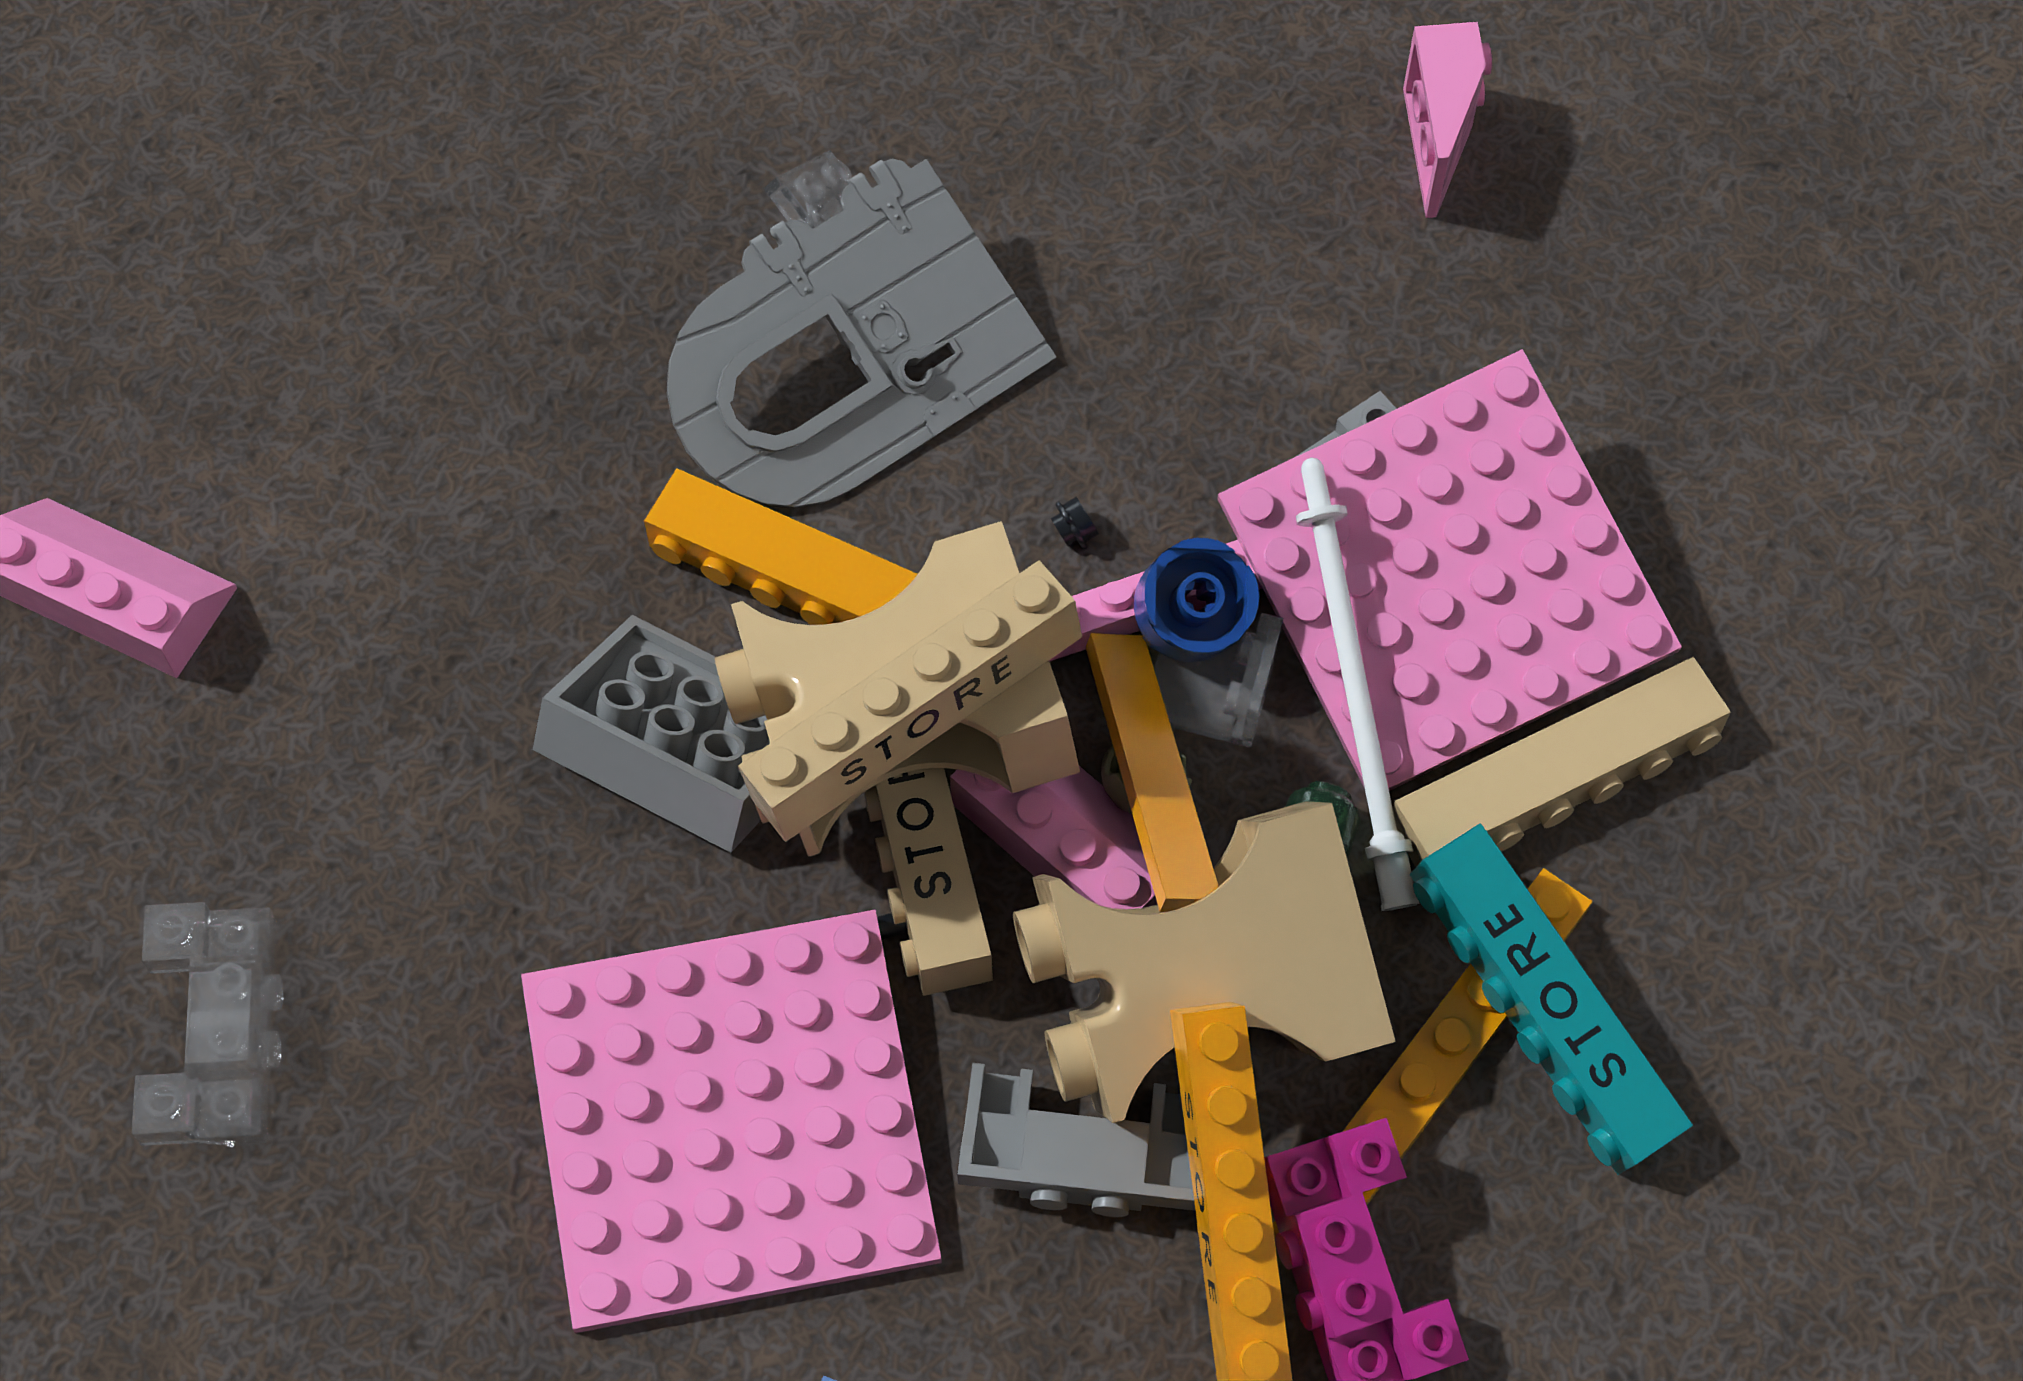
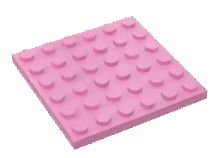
M1523 349L1218 494V501L1363 787L1364 783L1313 528L1299 526L1296 521V515L1309 510L1301 473V466L1306 459L1317 458L1322 462L1331 505L1347 507V516L1335 522L1389 791L1671 656L1682 648Z
M876 910L521 974L571 1321L575 1333L942 1263Z

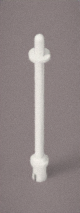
M1309 458L1301 466L1309 510L1296 515V521L1299 526L1313 528L1374 833L1370 840V846L1365 848L1367 860H1373L1382 902L1381 910L1390 911L1412 907L1419 904L1413 890V879L1409 875L1411 868L1408 853L1413 852L1411 839H1405L1404 835L1397 831L1335 526V522L1347 516V507L1331 505L1324 466L1317 458Z

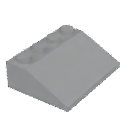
M631 615L542 698L533 750L730 853L760 822L755 803L749 794L738 765L742 763L741 755L763 749L770 744L764 723L767 718L765 715L735 725L718 676L715 656Z

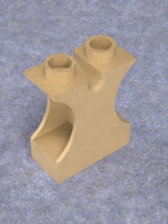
M1002 521L935 541L924 566L901 593L880 608L851 620L824 625L795 624L769 617L753 609L743 601L731 604L744 649L727 653L714 659L724 696L735 725L766 715L765 727L770 743L1018 575L1019 570ZM1047 661L801 831L799 834L808 857L821 852L831 827L840 814L856 798L876 784L902 773L929 768L958 769L989 778L1002 785L1011 793L1080 773L1068 715L1050 662ZM760 750L741 755L742 762ZM755 804L762 824L769 822Z
M1302 802L1238 820L1226 851L1213 868L1219 887L1206 897L1173 911L1160 912L1158 905L1134 909L1104 907L1084 898L1060 878L1045 874L1032 877L1039 905L1013 912L1018 944L1032 983L1060 976L1072 983L1097 978L1100 984L1098 999L1093 1004L1069 1012L1070 1024L1045 1030V1041L1058 1089L1065 1102L1091 1095L1094 1109L1112 1123L1125 1120L1130 1102L1145 1075L1156 1062L1175 1047L1170 1010L1225 1002L1245 1005L1247 1027L1273 1030L1287 1039L1301 1052L1325 1062L1396 1042L1332 803Z

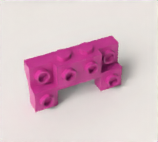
M1387 1117L1264 1157L1270 1206L1279 1230L1275 1237L1277 1252L1283 1265L1288 1270L1292 1269L1300 1293L1295 1298L1296 1309L1304 1327L1308 1331L1312 1330L1328 1381L1413 1380L1469 1360L1449 1299L1433 1301L1403 1312L1362 1193L1407 1178Z

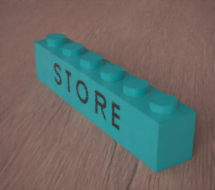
M1481 823L1419 863L1409 874L1414 881L1413 890L1418 901L1428 912L1438 915L1449 931L1447 938L1452 950L1460 960L1472 964L1483 980L1482 990L1486 999L1496 1011L1506 1013L1519 1032L1517 1034V1041L1522 1051L1533 1063H1540L1554 1083L1552 1091L1556 1100L1567 1113L1571 1115L1576 1114L1589 1133L1587 1140L1592 1152L1601 1163L1606 1166H1612L1617 1175H1619L1693 1126Z

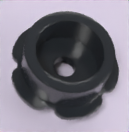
M1074 497L1063 505L1060 501L1056 502L1055 506L1060 513L1052 517L1051 520L1066 545L1069 547L1078 541L1082 549H1087L1086 542L1099 535L1078 498Z

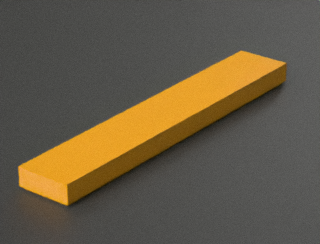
M1091 633L1085 647L1160 912L1177 910L1206 897L1219 886L1149 650L1143 635Z

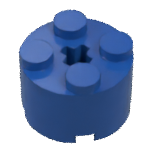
M1187 539L1165 550L1145 570L1136 587L1134 613L1143 639L1150 648L1174 660L1199 662L1223 653L1245 634L1257 614L1259 589L1253 571L1249 565L1247 566L1234 553V549L1214 539ZM1192 590H1196L1198 600L1206 601V606L1199 612L1195 611L1193 604L1186 602L1185 596Z

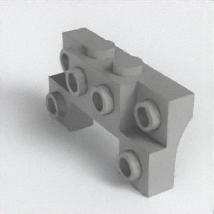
M972 1063L957 1173L958 1184L1019 1191V1198H1028L1032 1206L1047 1210H1063L1067 1208V1203L1090 1205L1094 1213L1109 1217L1127 1216L1129 1210L1141 1211L1142 1205L1195 1211L1181 1094L1165 1093L1166 1084L1154 1083L1150 1123L1127 1120L1112 1123L1107 1118L1029 1110L1033 1070L1021 1069L1020 1076L985 1073V1064Z

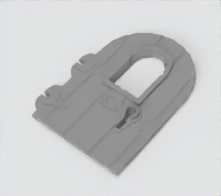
M897 159L879 160L869 167V171L878 185L872 188L863 173H858L848 180L849 184L843 189L840 202L843 211L814 229L807 223L795 219L779 222L770 228L772 237L780 245L775 249L771 247L763 234L750 240V245L744 250L741 261L744 272L720 286L697 305L679 331L668 362L667 398L672 423L689 456L709 478L728 491L767 506L797 508L825 503L853 490L1056 358L1055 353L1047 344L1045 338L1020 300L1016 297L979 238L975 235L974 230L948 191L944 188L943 183L927 159L912 168L905 162ZM826 317L837 333V338L841 344L850 350L851 359L856 366L858 365L868 383L794 430L778 435H771L756 430L748 431L736 419L730 404L734 398L737 377L751 362L821 318ZM945 345L953 354L935 367L930 368L918 382L910 380L905 374V366L917 365L920 361Z

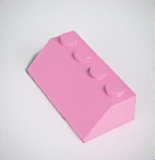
M49 498L0 515L1 597L175 678H178L237 589L236 584Z
M1080 766V773L1015 793H1011L1002 785L976 773L957 769L950 776L953 805L1032 875L1045 874L1060 878L1084 898L1104 907L1134 909L1158 905L1133 815L1117 808L1106 794L1104 787Z

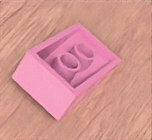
M1478 22L1414 26L1403 91L1426 218L1437 217L1472 129L1476 107L1484 105L1485 87L1483 75L1491 74L1492 54L1490 44L1481 42Z

